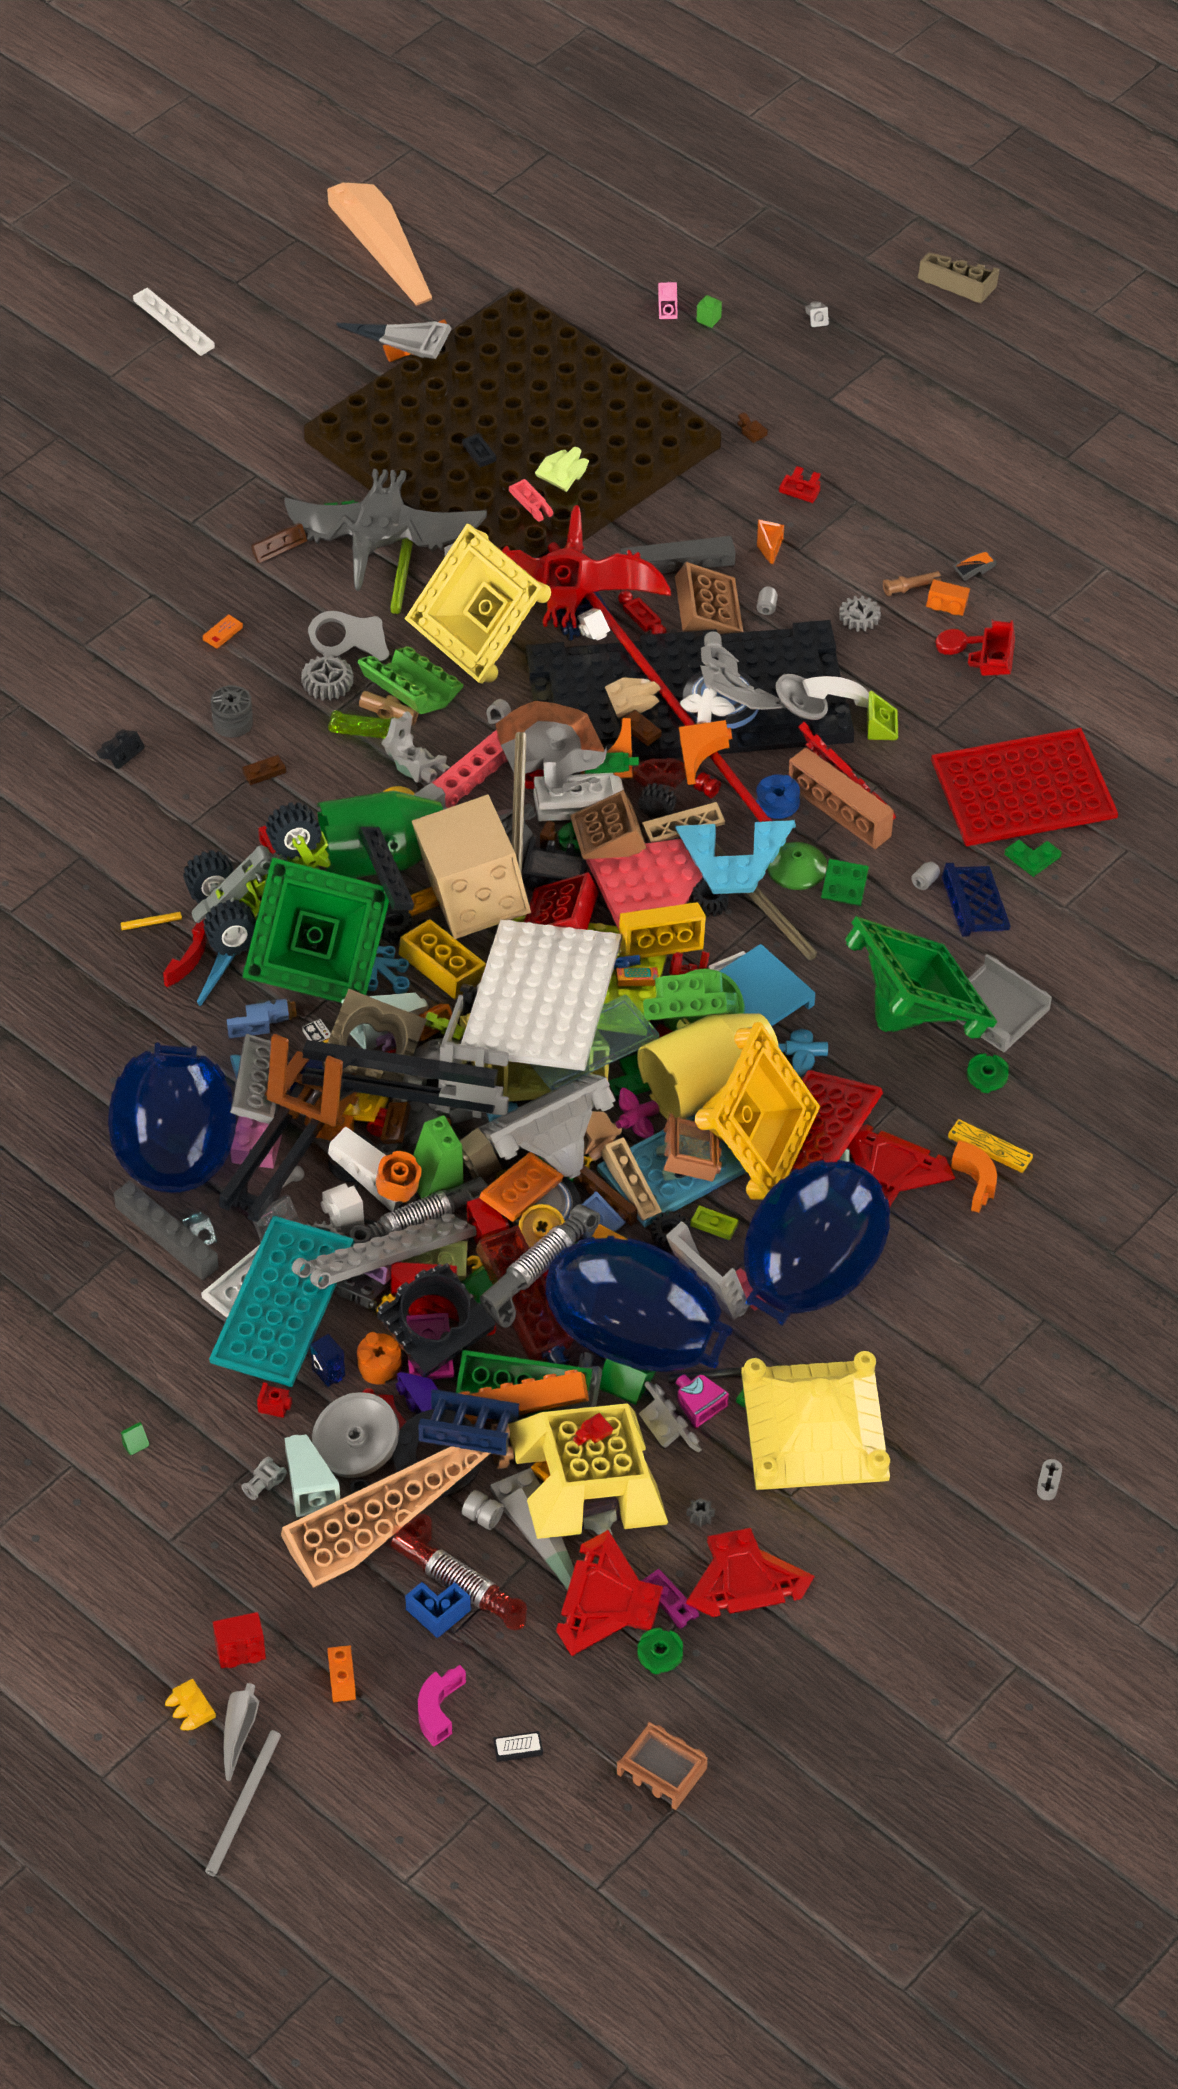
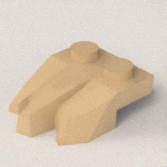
M621 678L605 686L618 718L634 710L642 713L659 702L657 697L653 695L661 688L654 681L650 682V680L638 678Z

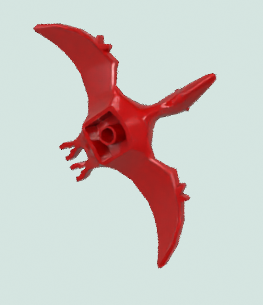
M575 505L572 510L567 543L564 548L539 558H533L521 550L510 551L508 546L501 550L534 579L550 587L551 596L546 602L547 612L543 617L544 627L548 626L547 623L550 621L551 615L554 627H558L557 610L565 609L567 612L562 619V627L566 628V624L571 616L573 628H577L575 612L584 596L588 593L603 590H637L671 596V589L662 573L651 563L641 559L639 552L633 555L628 550L627 555L615 553L599 561L583 554L581 512L578 505Z

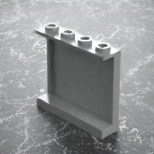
M988 954L985 956L984 965L968 978L998 1021L993 1028L988 1027L981 1038L1002 1052L1011 1047L1050 1010L1052 997L1046 991L1039 989L1032 982L1024 979L1014 970L1009 969L1001 964L999 960L992 958ZM958 1019L956 1020L962 1025H964L966 1022Z
M681 1221L666 1235L681 1272L733 1320L738 1316H742L747 1311L749 1303L736 1271L732 1268L722 1277L700 1257L688 1226Z

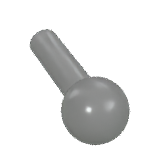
M297 1165L282 1188L292 1181L302 1180L304 1178L303 1168Z

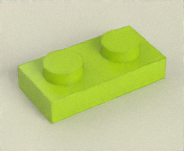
M698 1206L690 1226L730 1240L738 1226V1219Z

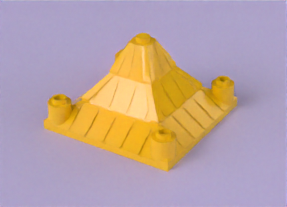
M755 1022L752 1027L739 1028L736 1031L734 1041L738 1048L743 1049L726 1085L717 1091L702 1109L698 1110L695 1116V1123L700 1130L711 1131L731 1148L733 1154L752 1178L746 1186V1193L751 1200H766L768 1204H775L820 1109V1105L763 1024Z

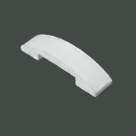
M823 676L804 679L802 682L807 695L810 697L824 699L827 694L854 699L856 706L866 708L868 706V691L852 680Z

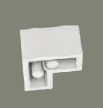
M344 1183L322 1192L323 1201L321 1202V1207L325 1214H329L330 1223H333L334 1228L340 1227L341 1232L347 1234L354 1226L364 1225L363 1201L354 1186L348 1188L347 1184Z

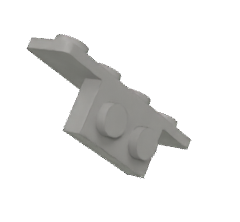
M647 1381L644 1385L655 1400L639 1413L643 1421L663 1447L666 1448L681 1435L689 1447L699 1453L702 1450L698 1444L700 1442L699 1438L692 1431H688L686 1428L688 1426L687 1422L682 1416H677L674 1412L676 1407L670 1400L664 1398L665 1392L657 1383L653 1385Z

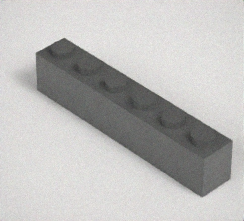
M732 536L620 548V554L627 555L628 550L633 555L639 552L640 558L651 563L660 573L678 572L685 562L703 568L735 565L736 551Z
M130 1180L114 1192L116 1209L202 1281L219 1269L217 1253Z

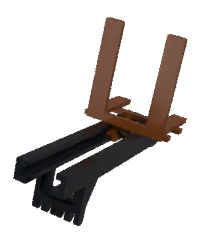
M273 1034L271 1037L268 1089L265 1092V1096H267V1100L281 1105V1108L220 1194L219 1207L228 1211L232 1205L238 1208L240 1203L241 1210L246 1211L249 1207L250 1214L248 1219L257 1223L261 1218L265 1219L267 1215L268 1221H271L272 1217L275 1216L282 1186L325 1123L333 1127L341 1126L345 1121L342 1114L349 1104L356 1105L359 1097L355 1096L357 1092H354L339 1102L343 1061L331 1056H327L325 1060L323 1087L302 1084V1074L300 1073L310 1059L303 1058V1053L297 1051L287 1065L289 1040L277 1034ZM298 1082L290 1095H287L286 1093L293 1083ZM300 1114L308 1116L307 1127L259 1197L248 1193V1182L292 1118L297 1119Z

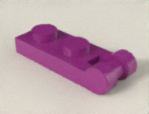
M659 1569L641 1580L663 1586L659 1606L671 1617L679 1629L687 1625L686 1622L690 1619L694 1620L699 1617L697 1609L686 1604L687 1598ZM683 1608L685 1612L683 1614H680L678 1610Z

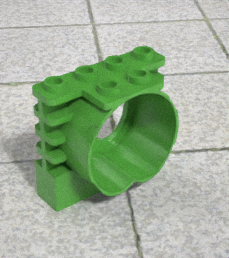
M721 972L655 978L656 998L643 1001L645 1019L654 1021L698 1018L711 1014H739L738 993L723 992Z

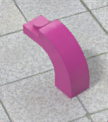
M461 1665L455 1669H449L443 1677L435 1671L425 1681L418 1697L419 1724L424 1736L433 1747L452 1735V1722L441 1711L440 1704L445 1697L466 1683V1671Z

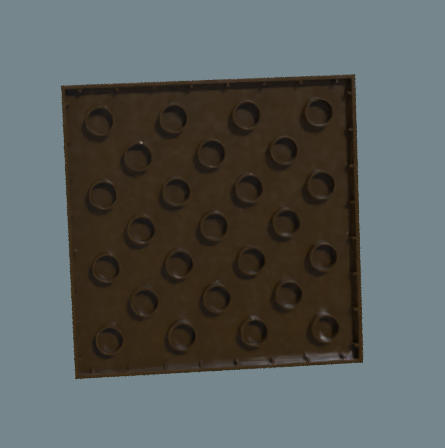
M519 288L510 291L495 303L482 309L481 312L451 330L436 359L412 355L304 425L305 442L367 489L371 490L374 483L373 469H377L379 472L378 477L382 475L384 469L388 471V478L382 488L390 487L391 470L396 472V479L400 472L404 470L406 479L401 485L400 493L405 506L415 510L439 513L487 511L486 518L476 529L486 533L489 541L500 550L508 546L510 551L521 550L533 558L543 557L550 553L547 547L552 542H556L561 549L566 546L571 514L575 505L579 506L581 512L584 542L721 448V431ZM478 433L496 455V462L481 468L462 445V439ZM573 447H578L582 451L579 459L585 458L589 460L584 474L579 481L575 479L567 492L537 477L535 474L547 456L561 450H566L568 453ZM525 479L546 500V503L553 511V515L550 517L546 516L540 508L539 511L543 514V520L538 522L532 513L509 492V486Z

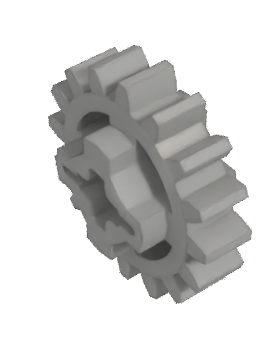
M854 596L853 600L847 598V602H842L839 615L840 621H843L844 626L849 625L850 630L854 627L856 631H859L860 628L866 631L867 627L873 629L874 625H878L881 612L880 606H877L876 601L871 602L870 597L866 600L864 596H861L860 599Z

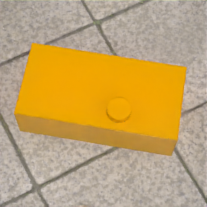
M698 902L620 913L619 934H622V940L619 950L623 957L640 955V959L676 952L702 950L704 946L706 916Z
M431 919L400 937L399 955L453 999L463 995L464 992L460 991L463 983L476 987L481 982L486 963Z

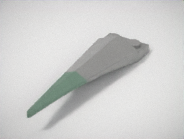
M526 1469L491 1484L490 1489L495 1499L504 1505V1512L529 1540L568 1590L574 1567L562 1536L537 1539L527 1499L541 1484H539L532 1469Z

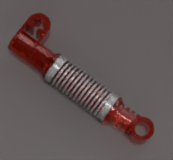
M419 1513L396 1533L391 1542V1548L422 1567L423 1572L428 1576L436 1579V1581H439V1583L446 1587L455 1582L470 1596L471 1604H474L479 1609L489 1610L504 1620L507 1628L519 1630L525 1626L527 1606L523 1600L519 1598L512 1599L506 1594L501 1593L499 1587L494 1582L464 1565L458 1559L448 1555L442 1549L433 1548L428 1545L432 1538V1520L428 1515Z

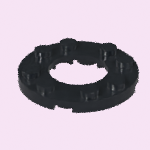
M434 1409L423 1411L413 1416L400 1429L398 1444L393 1452L397 1472L418 1463L416 1450L420 1442L419 1422L421 1418L431 1420ZM444 1409L440 1422L453 1423L456 1412ZM464 1417L461 1425L474 1427V1425L466 1417ZM482 1461L438 1498L457 1494L470 1482H473L480 1471Z

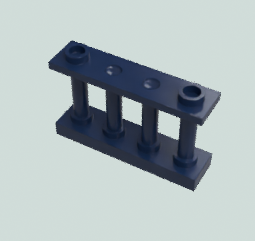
M432 1389L431 1409H434L431 1420L420 1419L419 1441L507 1455L508 1433H505L508 1422L519 1421L518 1403ZM444 1409L456 1412L453 1423L440 1422ZM465 1414L478 1416L474 1427L461 1425ZM487 1418L500 1420L496 1431L483 1429Z

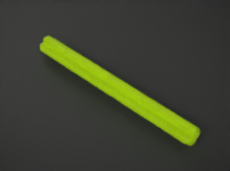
M402 539L390 607L392 614H399L401 612L413 542L409 539Z

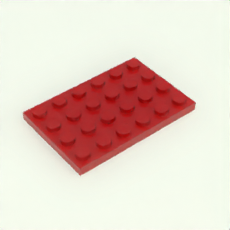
M808 1070L802 1081L820 1105V1109L790 1173L825 1181L882 1096L883 1091L882 1087Z

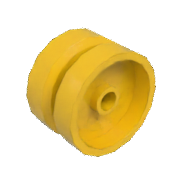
M537 1204L529 1207L519 1220L518 1239L522 1248L528 1251L552 1228L562 1225L565 1222L563 1215L556 1208L546 1204ZM539 1229H544L545 1232H544V1233H542V1231L538 1232V1230H539Z

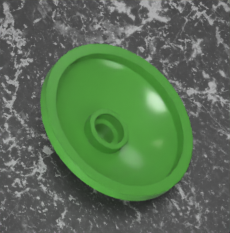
M789 842L779 848L778 855L772 863L770 862L767 871L771 879L778 885L792 890H803L811 888L823 880L827 871V861L823 853L813 845L803 842Z

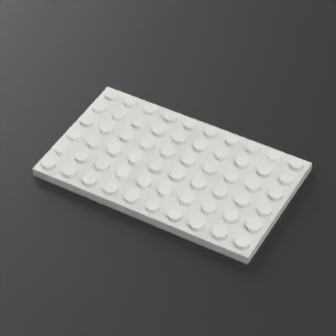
M500 920L461 1045L508 1052V1061L585 1071L620 948L622 934Z

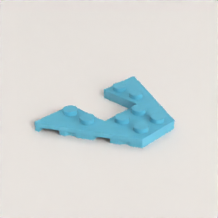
M795 820L755 822L754 855L715 856V824L675 826L695 865L702 873L705 882L708 883L713 894L754 892L758 886V881L763 878L768 865L774 861L779 853V848L785 844L788 834L792 828L796 827Z

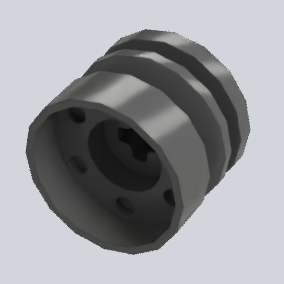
M227 685L220 687L211 696V712L215 731L221 736L228 738L243 736L249 732L253 726L252 703L249 692L240 686Z

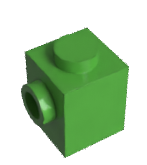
M706 295L697 305V322L712 328L721 318L722 301Z

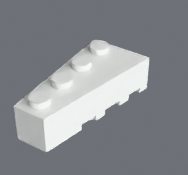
M345 1127L330 1142L328 1154L383 1205L394 1212L403 1202L392 1201L379 1195L376 1187L379 1163L386 1155Z

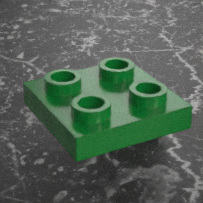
M829 859L821 899L861 907L869 866Z

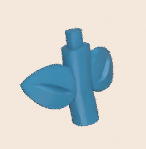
M805 1029L793 1031L790 1034L791 1041H786L785 1044L778 1043L780 1050L785 1052V1055L793 1056L792 1066L799 1077L804 1076L808 1070H811L816 1056L828 1055V1042H813L812 1032Z

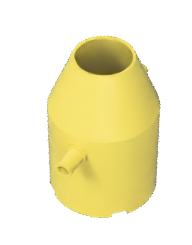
M711 1014L693 1023L683 1018V1021L679 1020L676 1027L678 1030L639 1048L637 1060L643 1083H648L652 1094L649 1095L651 1100L658 1104L659 1112L667 1120L670 1112L674 1117L682 1119L697 1114L698 1110L702 1109L711 1097L726 1085L743 1050L738 1048L734 1041V1036L739 1028L752 1027L755 1022H761L778 1046L775 1032L762 1014Z

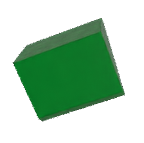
M616 1353L606 1359L599 1389L637 1405L646 1390L644 1384L652 1380L656 1370Z

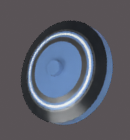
M738 670L739 678L748 686H753L754 690L759 688L749 675ZM702 671L695 674L686 683L683 690V699L692 694L703 695L704 689L707 687ZM717 692L716 697L727 699L735 707V710L725 716L711 714V722L726 720L727 728H738L750 722L757 715L759 709H750L748 706ZM686 711L697 722L698 712Z

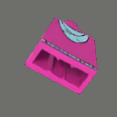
M685 1374L677 1379L676 1385L680 1388L678 1390L677 1402L695 1428L728 1406L729 1393L704 1375H699L692 1381Z

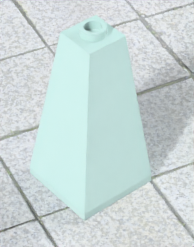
M416 993L369 996L415 1015H419L429 1009L424 998L421 999ZM361 1024L354 1028L350 1035L363 1049L372 1050L377 1047L376 1039L388 1032H377L371 1025Z
M307 1434L284 1438L296 1517L307 1516L340 1500L339 1482Z

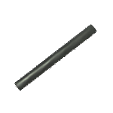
M742 1367L668 1374V1383H676L677 1379L684 1374L691 1381L699 1375H704L708 1379L742 1376Z

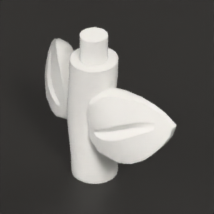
M708 688L704 689L702 696L692 694L680 701V705L684 710L694 713L698 712L697 724L710 723L711 714L725 716L735 710V707L727 699L716 697L717 692L712 688L710 690Z

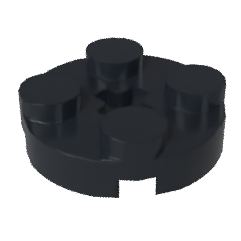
M463 983L460 991L464 992L463 1009L460 1016H467V1014L471 1013L472 1001L477 995V987Z

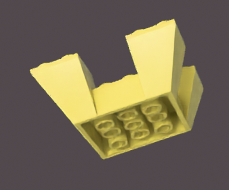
M629 1404L541 1412L508 1424L510 1442L516 1464L547 1461L551 1474L527 1499L537 1539L581 1534L584 1499L615 1496L624 1529L668 1524L657 1484L644 1459L642 1451H645L646 1447L637 1416ZM600 1413L612 1426V1434L595 1444L590 1439L578 1446L573 1440L577 1436L576 1431L581 1429L584 1421Z

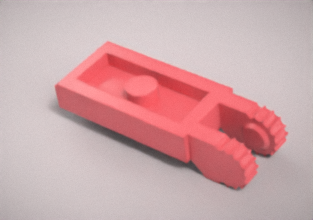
M525 479L509 486V492L532 513L538 522L543 520V514L539 511L540 508L546 516L550 517L553 515V511L546 503V500Z

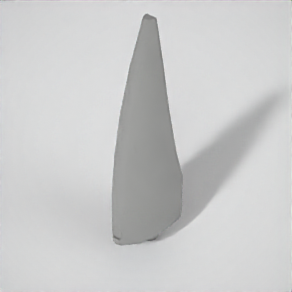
M251 1683L246 1684L245 1691H237L229 1696L224 1728L226 1781H230L242 1747L255 1722L259 1700L254 1695L255 1685Z

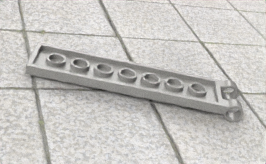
M444 1214L440 1218L429 1219L422 1224L411 1225L401 1231H392L388 1235L374 1237L370 1241L356 1243L352 1247L338 1249L334 1253L320 1255L310 1261L298 1258L292 1265V1271L301 1278H306L311 1274V1283L320 1289H324L330 1284L476 1236V1228L466 1221L459 1219L454 1214ZM305 1264L304 1269L300 1272L301 1266Z

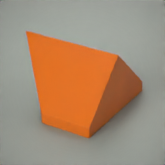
M758 519L757 547L768 562L774 564L784 539V525Z

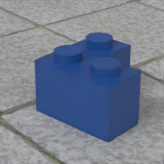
M423 1582L405 1595L406 1610L436 1638H439L471 1611L470 1596L455 1582L438 1596Z

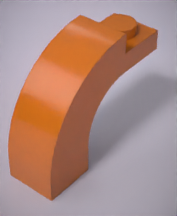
M958 1141L952 1156L951 1169L966 1173L976 1181L977 1188L973 1196L971 1211L979 1213L982 1205L986 1206L988 1198L994 1199L997 1171L993 1161L983 1150L972 1144Z

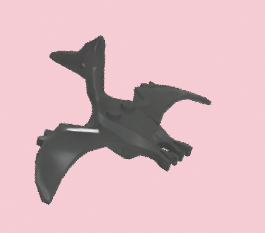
M373 469V486L363 501L358 503L317 505L285 498V506L289 517L294 524H302L305 534L308 535L307 539L309 542L315 539V542L319 544L320 539L332 541L347 534L353 536V546L351 548L353 550V574L356 591H360L363 585L368 556L376 549L393 544L401 539H409L419 547H429L431 552L435 551L438 547L443 551L444 545L457 540L466 524H470L476 529L486 518L487 511L439 513L415 510L405 506L400 493L401 485L406 479L404 470L400 472L397 479L396 472L391 470V485L388 488H382L388 478V471L384 469L382 475L378 477L379 472L377 469Z

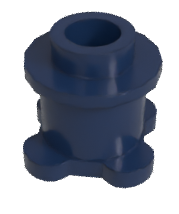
M554 1346L541 1355L542 1359L547 1358L549 1363L562 1365L570 1363V1360L566 1359L563 1353L566 1350L565 1346Z

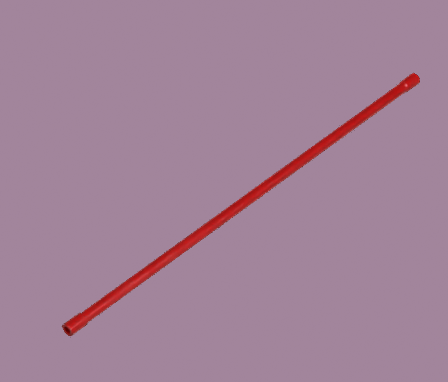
M552 542L547 547L549 552L561 549L556 542ZM594 592L586 594L587 600L594 608L601 610L611 631L651 682L657 683L661 688L659 693L685 726L696 725ZM718 751L709 756L758 821H772Z

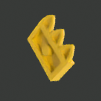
M193 1678L173 1688V1693L165 1702V1706H178L173 1713V1718L187 1717L181 1724V1730L196 1729L216 1718L214 1710Z

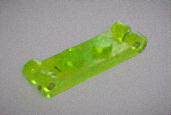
M334 710L331 713L328 730L334 733L385 739L392 718L382 719L342 714V712Z

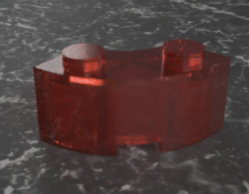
M653 758L639 764L633 770V778L643 787L648 786V784L653 786V783H657V785H669L676 789L686 778L685 766L683 762L676 759Z

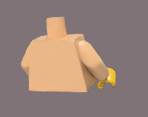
M592 1111L583 1138L584 1154H589L588 1157L584 1156L583 1164H586L585 1166L589 1169L590 1162L596 1161L602 1156L601 1152L604 1146L614 1142L616 1136L622 1132V1128L618 1129L605 1112Z

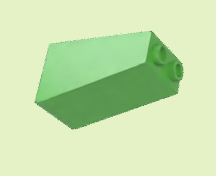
M442 1115L425 1122L413 1155L421 1166V1177L417 1189L420 1199L428 1197V1195L434 1194L439 1190H449L463 1184L462 1144L446 1117Z

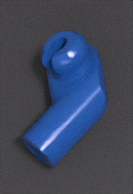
M640 955L616 958L614 969L641 965Z

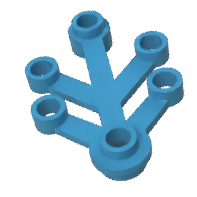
M378 946L377 954H383L384 958L375 957L369 982L374 985L369 984L368 991H375L377 989V970L393 985L392 988L396 994H404L408 991L409 980L404 976L396 977L386 967H396L397 971L401 973L408 970L409 962L406 959H393L396 951L393 946Z

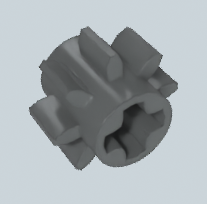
M702 1498L695 1502L691 1500V1508H687V1516H691L690 1523H695L699 1527L706 1523L711 1524V1517L715 1516V1509L711 1508V1501L707 1502Z

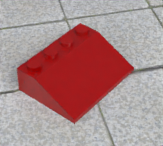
M589 872L535 888L529 905L531 913L526 914L524 922L587 930L599 893Z

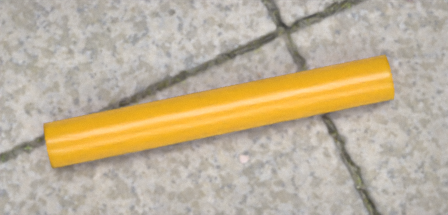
M181 912L121 922L120 924L123 931L181 920L182 916Z

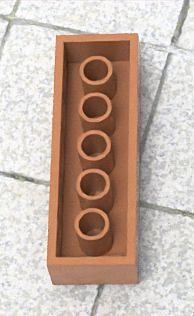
M804 748L790 759L789 776L798 783L800 795L874 849H877L891 837L894 810L889 805L881 802L875 795L867 792L861 785L849 779L844 773L835 769L830 763L824 761L815 752Z

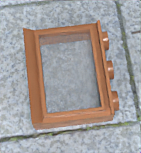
M670 1112L664 1127V1132H666L664 1142L668 1143L664 1156L668 1157L664 1171L713 1182L715 1175L720 1173L722 1162L719 1161L722 1148H719L721 1139L709 1130H700L695 1121L676 1118Z
M648 1722L647 1727L623 1758L617 1761V1775L622 1776L625 1771H628L633 1775V1782L637 1786L646 1782L652 1786V1794L655 1797L660 1798L662 1794H665L672 1798V1808L676 1810L706 1771L708 1757L701 1750L688 1746L681 1738L668 1734L663 1727L655 1726Z

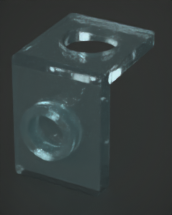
M195 1213L182 1220L183 1224L197 1237L202 1229L209 1231V1238L203 1241L205 1244L210 1245L217 1242L210 1218L205 1214Z

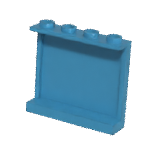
M762 944L720 970V972L729 976L739 987L744 998L745 1013L762 1014L771 1026L803 1005L807 1009L814 1006L815 992Z

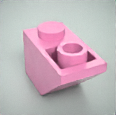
M677 282L658 283L659 319H677Z

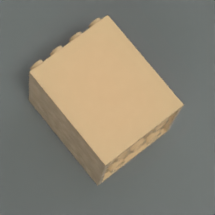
M489 795L412 821L429 882L454 939L500 923V920H511L531 913L516 854Z

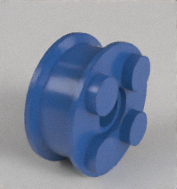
M789 775L768 776L762 779L757 786L756 802L769 818L783 819L790 817L796 813L800 806V787Z

